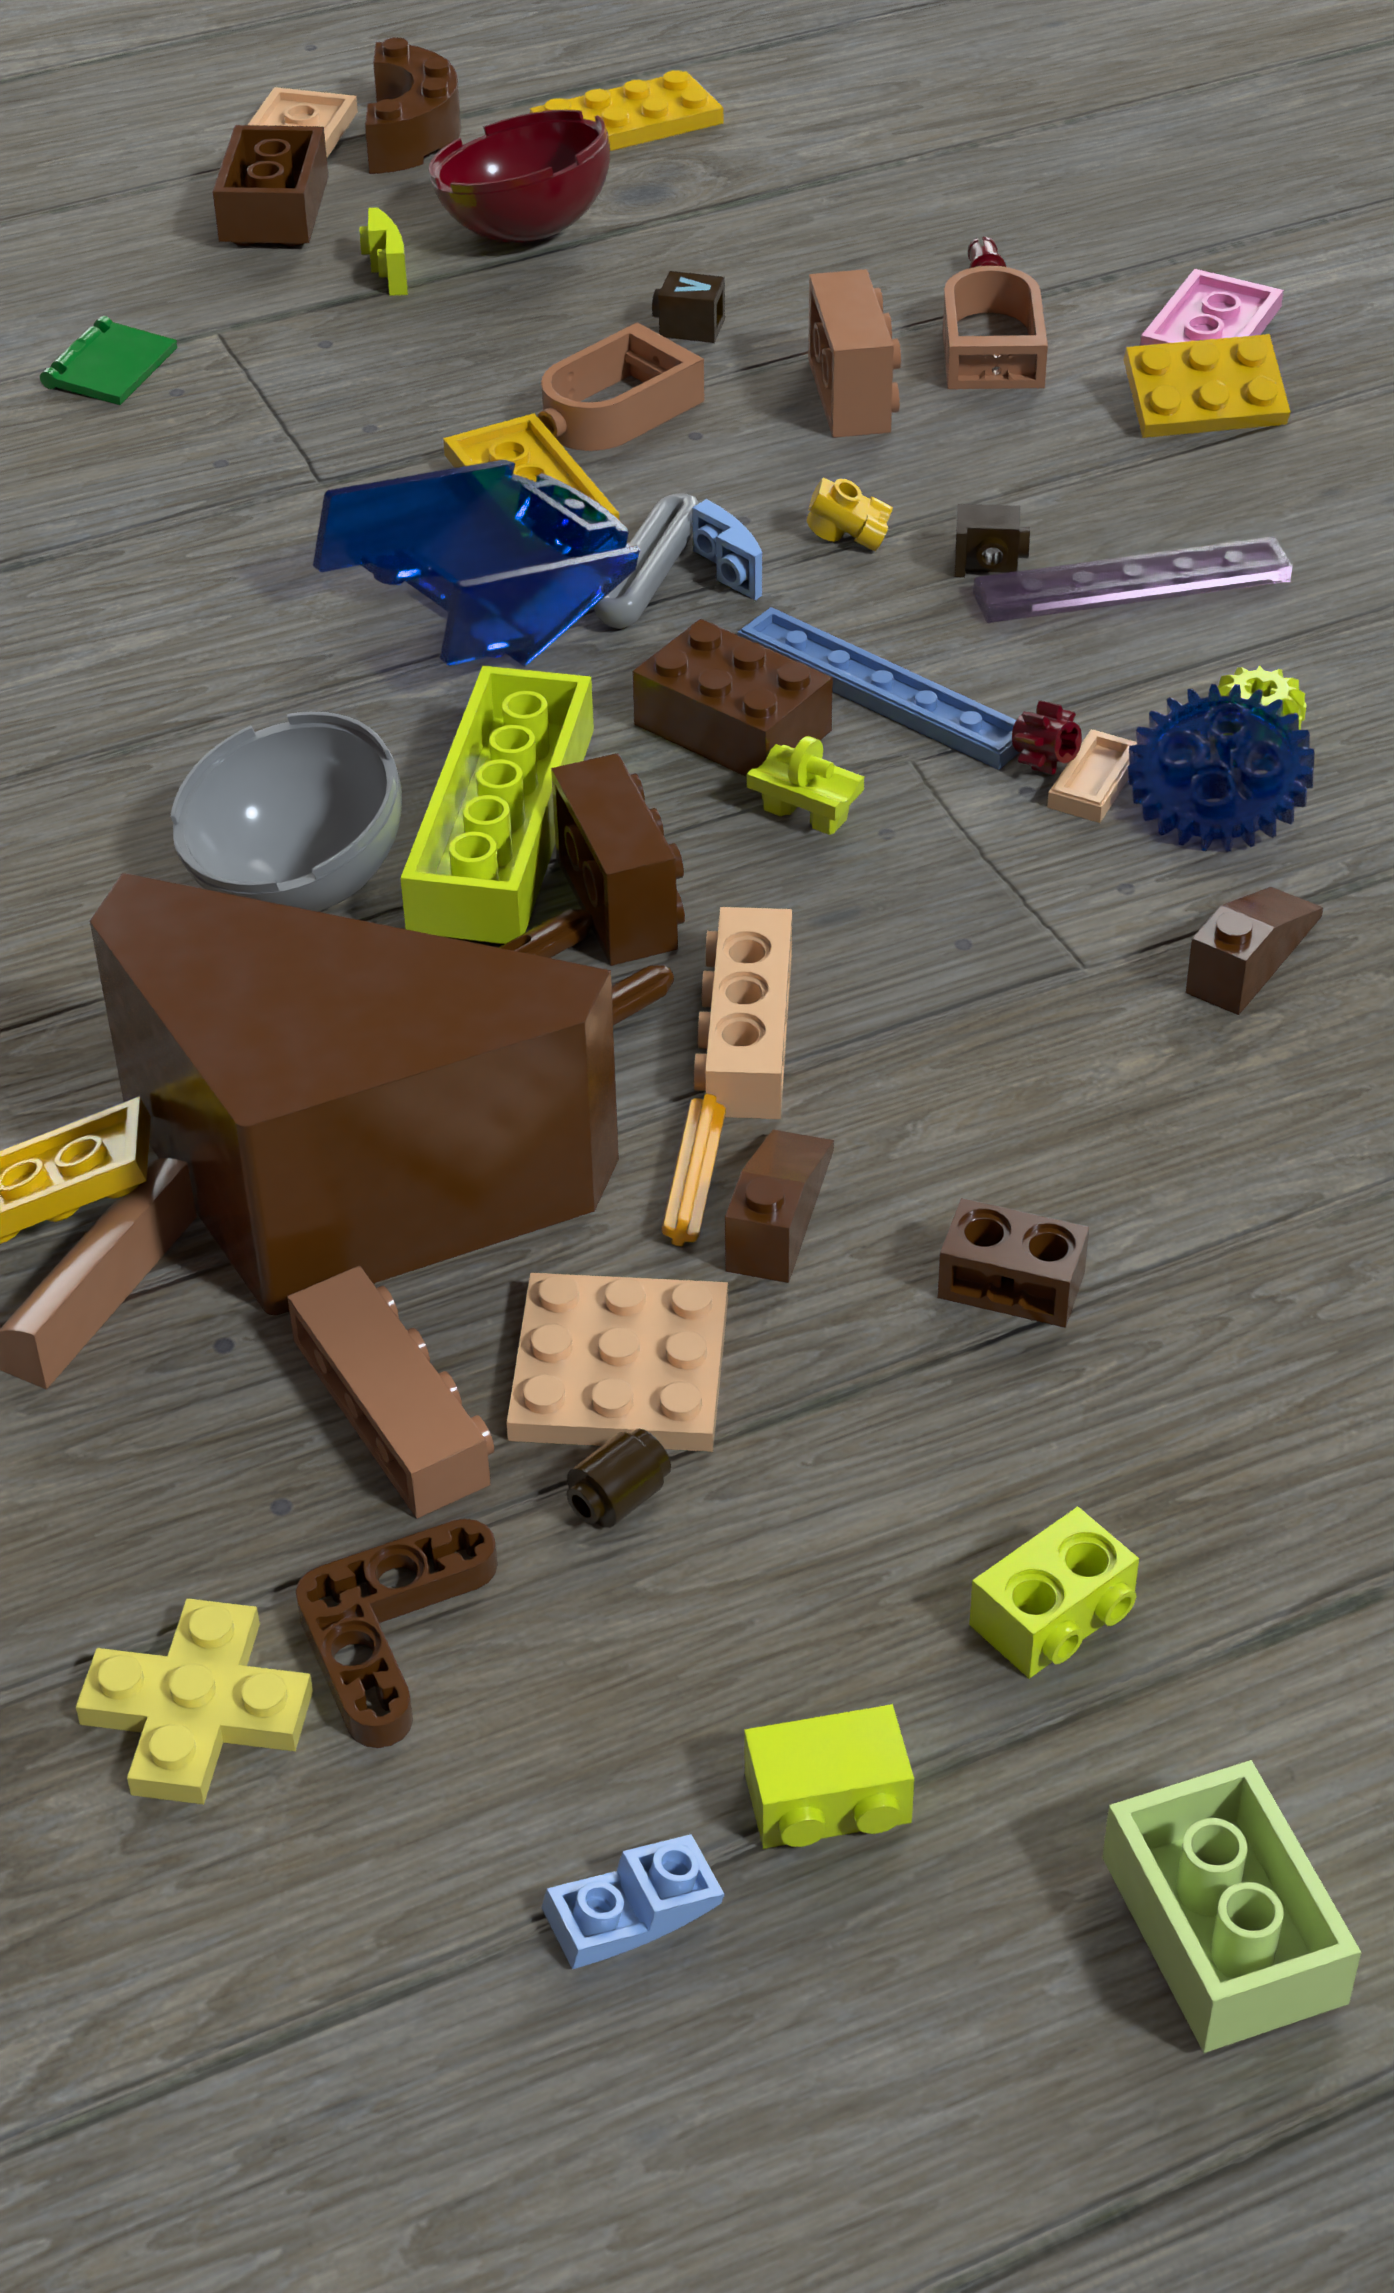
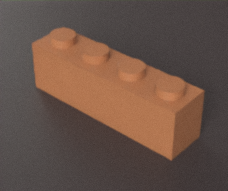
M359 1265L287 1296L295 1344L416 1519L491 1485L488 1455L494 1453V1443L485 1422L478 1415L470 1418L462 1407L461 1397L454 1380L446 1371L438 1373L430 1363L429 1353L422 1336L415 1328L406 1330L399 1320L396 1304L385 1286L382 1285L376 1288Z

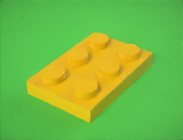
M1270 334L1126 347L1123 360L1142 438L1287 425L1291 411Z
M140 1096L0 1151V1244L15 1237L22 1229L45 1220L50 1222L61 1221L73 1215L81 1206L104 1197L114 1199L125 1196L136 1189L140 1183L147 1181L151 1116Z

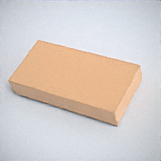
M1090 730L1081 743L1077 756L1066 765L1048 792L1047 808L1101 823L1141 761L1143 744L1097 730Z

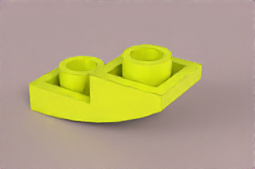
M378 207L368 208V226H360L361 254L370 255L372 273L379 272V278L388 277L389 296L408 295L402 236L397 226L386 213Z

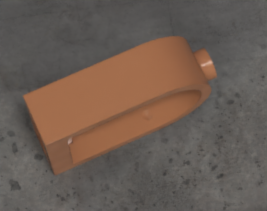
M979 266L960 271L946 282L944 289L943 343L948 389L1045 388L1048 344L1040 287L1031 276L1008 267ZM999 313L1011 316L1022 322L1028 330V335L958 336L957 322L973 314ZM994 367H1000L998 370H993Z
M637 322L552 365L542 377L543 411L538 414V418L564 447L583 451H598L620 446L704 402V359ZM629 376H633L643 382L609 400L580 402Z

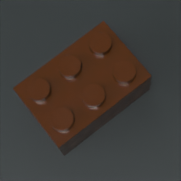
M234 126L213 189L219 242H234L241 246H248L257 242L279 243L287 247L310 242L329 176L324 126Z
M699 619L632 671L634 725L746 777L752 768L757 769L763 764L770 750L776 744L795 748L800 740L806 736L821 740L832 731L833 677L702 619Z
M618 753L551 768L556 859L581 908L589 911L594 921L592 930L610 965L613 966L678 950V925L684 923L685 913L680 894L677 891L676 879L683 878L684 876L683 861L675 843L668 844L664 837L663 824L656 808L649 809L646 805L644 790L639 776L636 773L629 774Z

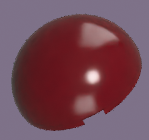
M549 110L504 119L483 126L484 136L464 145L461 138H458L441 149L433 157L429 165L431 183L438 199L447 212L462 226L475 234L488 239L511 243L532 242L544 239L565 230L579 220L599 196L605 183L610 163L608 131L601 117L598 115L594 116L595 121L584 119L581 110Z

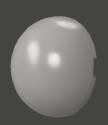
M297 712L287 714L289 722L273 725L254 732L252 725L238 731L216 745L193 767L181 784L172 806L173 840L181 862L203 889L319 912L352 896L382 866L398 833L402 812V788L393 756L383 740L370 727L358 720L340 714Z

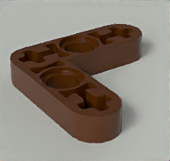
M471 1519L450 1521L319 1566L307 1572L299 1581L296 1597L301 1625L347 1730L356 1742L365 1747L372 1748L392 1746L403 1740L410 1731L413 1722L409 1688L379 1623L471 1592L488 1584L496 1573L498 1563L494 1533L487 1525ZM466 1550L467 1554L474 1558L463 1560L462 1556L455 1552ZM433 1559L434 1570L439 1572L430 1574L427 1560ZM395 1568L409 1569L417 1575L411 1584L402 1588H388L379 1582V1578L385 1572ZM366 1582L367 1597H362L361 1588L357 1584ZM332 1596L333 1600L340 1604L328 1608L327 1604L320 1599ZM361 1644L371 1648L373 1651V1655L368 1661L360 1665H342L334 1659L336 1653L347 1645ZM375 1686L376 1695L382 1708L390 1712L385 1716L377 1717L372 1709H367L365 1691Z

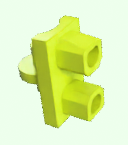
M806 736L800 740L795 748L776 744L770 750L763 764L757 769L752 768L747 773V788L762 793L765 811L783 816L791 815L797 807L810 811L812 829L831 835L847 820L849 806L864 791V776L834 766L833 762L822 759V742L819 739Z

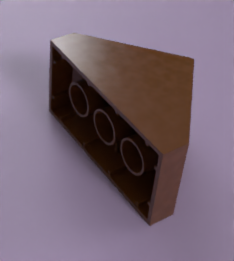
M126 873L120 875L91 918V932L123 1102L141 1097L151 1116L149 1145L159 1159L171 1158L188 1163L196 1213L267 1314L280 1315L289 1312L287 1296L359 1265L374 1284L595 1212L619 1160L611 970Z

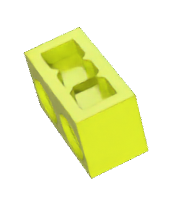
M1077 1506L972 1580L969 1625L1030 1679L1052 1662L1054 1664H1061L1068 1660L1077 1651L1086 1637L1104 1624L1107 1626L1117 1624L1130 1612L1136 1601L1135 1588L1139 1558Z

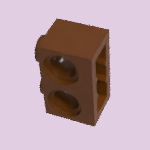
M961 1198L940 1251L937 1298L1066 1328L1085 1274L1089 1227Z

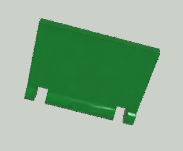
M101 316L94 322L93 326L89 327L52 362L51 368H46L40 374V382L48 389L57 387L121 405L177 349V340L118 324L107 316Z

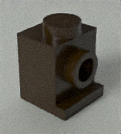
M958 504L955 577L965 578V572L1017 573L1018 558L1028 559L1030 546V527H1020V506Z

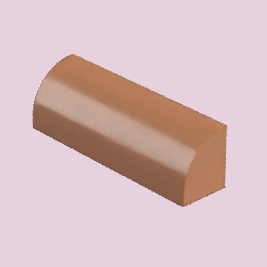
M161 1158L150 1162L147 1167V1181L140 1183L129 1194L117 1198L0 1328L1 1371L46 1390L196 1219L197 1215L187 1162L171 1158Z

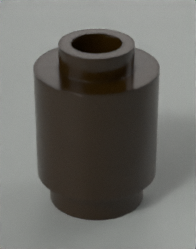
M637 1428L630 1434L620 1432L568 1472V1502L576 1515L588 1524L596 1523L602 1527L611 1528L663 1487L664 1477L671 1472L670 1458L662 1444L648 1431Z

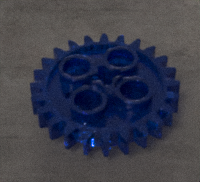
M1211 684L1208 697L1200 698L1197 692L1190 688L1187 691L1188 703L1181 705L1178 701L1169 697L1166 699L1167 715L1156 711L1149 712V728L1138 727L1136 729L1137 745L1129 746L1130 765H1128L1129 785H1132L1133 803L1142 804L1143 819L1150 821L1158 818V833L1163 836L1177 828L1179 845H1185L1194 835L1200 837L1202 851L1208 850L1213 839H1221L1225 851L1230 852L1233 847V840L1236 837H1242L1251 848L1255 846L1256 831L1261 830L1271 838L1276 837V819L1292 824L1294 822V807H1305L1307 805V789L1313 788L1315 751L1309 748V730H1299V715L1292 713L1283 716V701L1281 699H1277L1264 706L1263 690L1258 689L1249 699L1241 698L1239 684L1233 686L1229 696H1221L1217 685ZM1224 733H1233V735H1222V734H1224ZM1176 761H1188L1185 763H1175ZM1256 771H1267V773H1259V774H1258V773H1255V772H1256ZM1208 799H1220V801H1217V802H1209V801H1206V800H1208Z

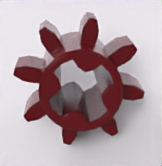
M1042 700L1038 701L1036 713L1024 711L1017 718L1012 729V744L1014 749L1020 753L1018 762L1030 765L1032 770L1055 774L1057 762H1071L1077 756L1082 743L1081 729L1076 722H1073L1076 716L1075 712L1063 710L1062 705Z

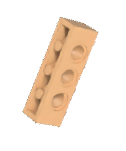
M720 907L718 931H707L706 967H715V971H703L702 1007H711V1012H699L698 1048L707 1049V1054H695L694 1091H706V1094L715 1095L717 1097L716 1102L724 1105L726 1108L725 1117L781 1119L792 960V909Z

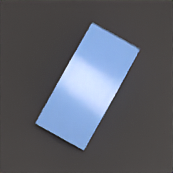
M708 499L692 507L693 551L717 564V580L753 600L762 596V551L753 535L733 515Z
M692 1834L623 1851L617 1871L547 1888L541 1908L571 1968L576 1969L625 1953L679 1929L720 1905L724 1892Z

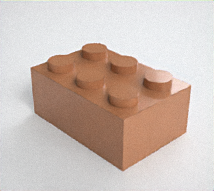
M867 269L809 274L808 360L832 437L891 433L892 413L899 412L900 407L899 389L897 383L893 382V370L900 369L901 350L899 340L892 339L890 314L883 313L881 289L873 288Z

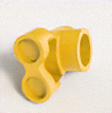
M823 477L812 494L807 524L817 536L827 541H839L846 532L855 537V542L876 551L887 533L888 526L886 524L893 507L873 496L870 498L863 496L860 488L850 480L837 479L835 482H832Z

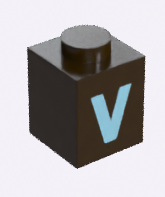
M669 271L662 288L655 289L652 299V316L659 318V334L665 338L715 343L725 320V277Z

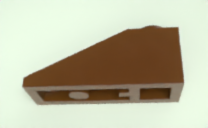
M1273 887L1265 888L1221 905L1192 938L1185 993L1240 1015L1320 920L1323 914V907Z
M774 1129L771 1131L741 1171L725 1215V1272L785 1283L790 1282L834 1151V1140Z

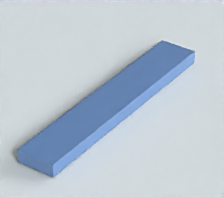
M770 607L738 631V636L833 677L832 692L993 768L1000 770L1019 754L1012 744V729L1016 722L1015 719Z

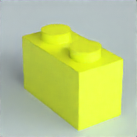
M893 1704L744 1729L745 1777L763 1849L782 1845L803 1847L816 1843L822 1838L856 1832L877 1834L886 1832L896 1825L912 1823L914 1776Z

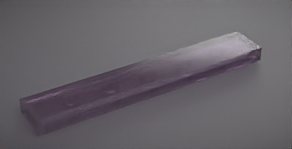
M1273 536L980 576L974 578L973 594L986 622L993 623L1289 582L1292 565Z

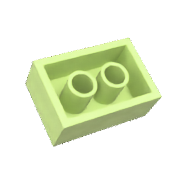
M1252 1760L1109 1805L1102 1858L1203 2053L1350 2003L1361 1951Z

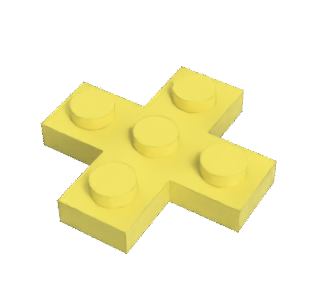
M187 1598L168 1656L96 1648L76 1705V1711L80 1725L142 1732L127 1777L132 1796L204 1805L223 1743L296 1752L313 1693L311 1675L309 1673L247 1666L260 1626L257 1607Z

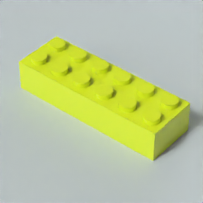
M482 666L400 878L405 929L442 937L486 941L496 944H506L526 932L555 847L551 768L584 761L594 731L591 676Z

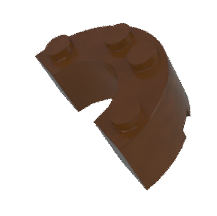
M389 38L384 42H376L373 66L377 103H368L365 120L369 174L396 172L423 165V156L435 150L438 153L446 145L458 139L461 133L458 75L449 60L430 50L408 45V41L403 38Z

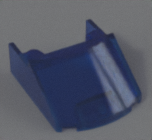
M498 460L327 490L323 498L313 567L320 572H328L361 565L371 572L377 581L388 585H400L405 581L448 612L440 660L448 666L487 657L499 658L506 653L519 664L526 667L636 570L640 550L638 545L630 547L627 543L629 530L612 513L590 497L543 473L537 476L536 482L513 474L515 463L507 460Z

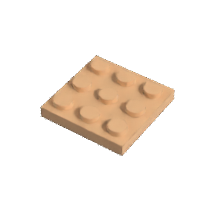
M530 1273L507 1417L508 1441L602 1446L620 1432L630 1434L635 1429L640 1428L651 1433L662 1444L664 1449L713 1452L728 1305V1282Z

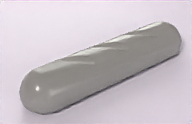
M684 493L672 494L660 499L653 506L595 594L593 607L597 617L604 624L612 628H625L631 626L640 618L693 535L692 507L699 504L696 497Z

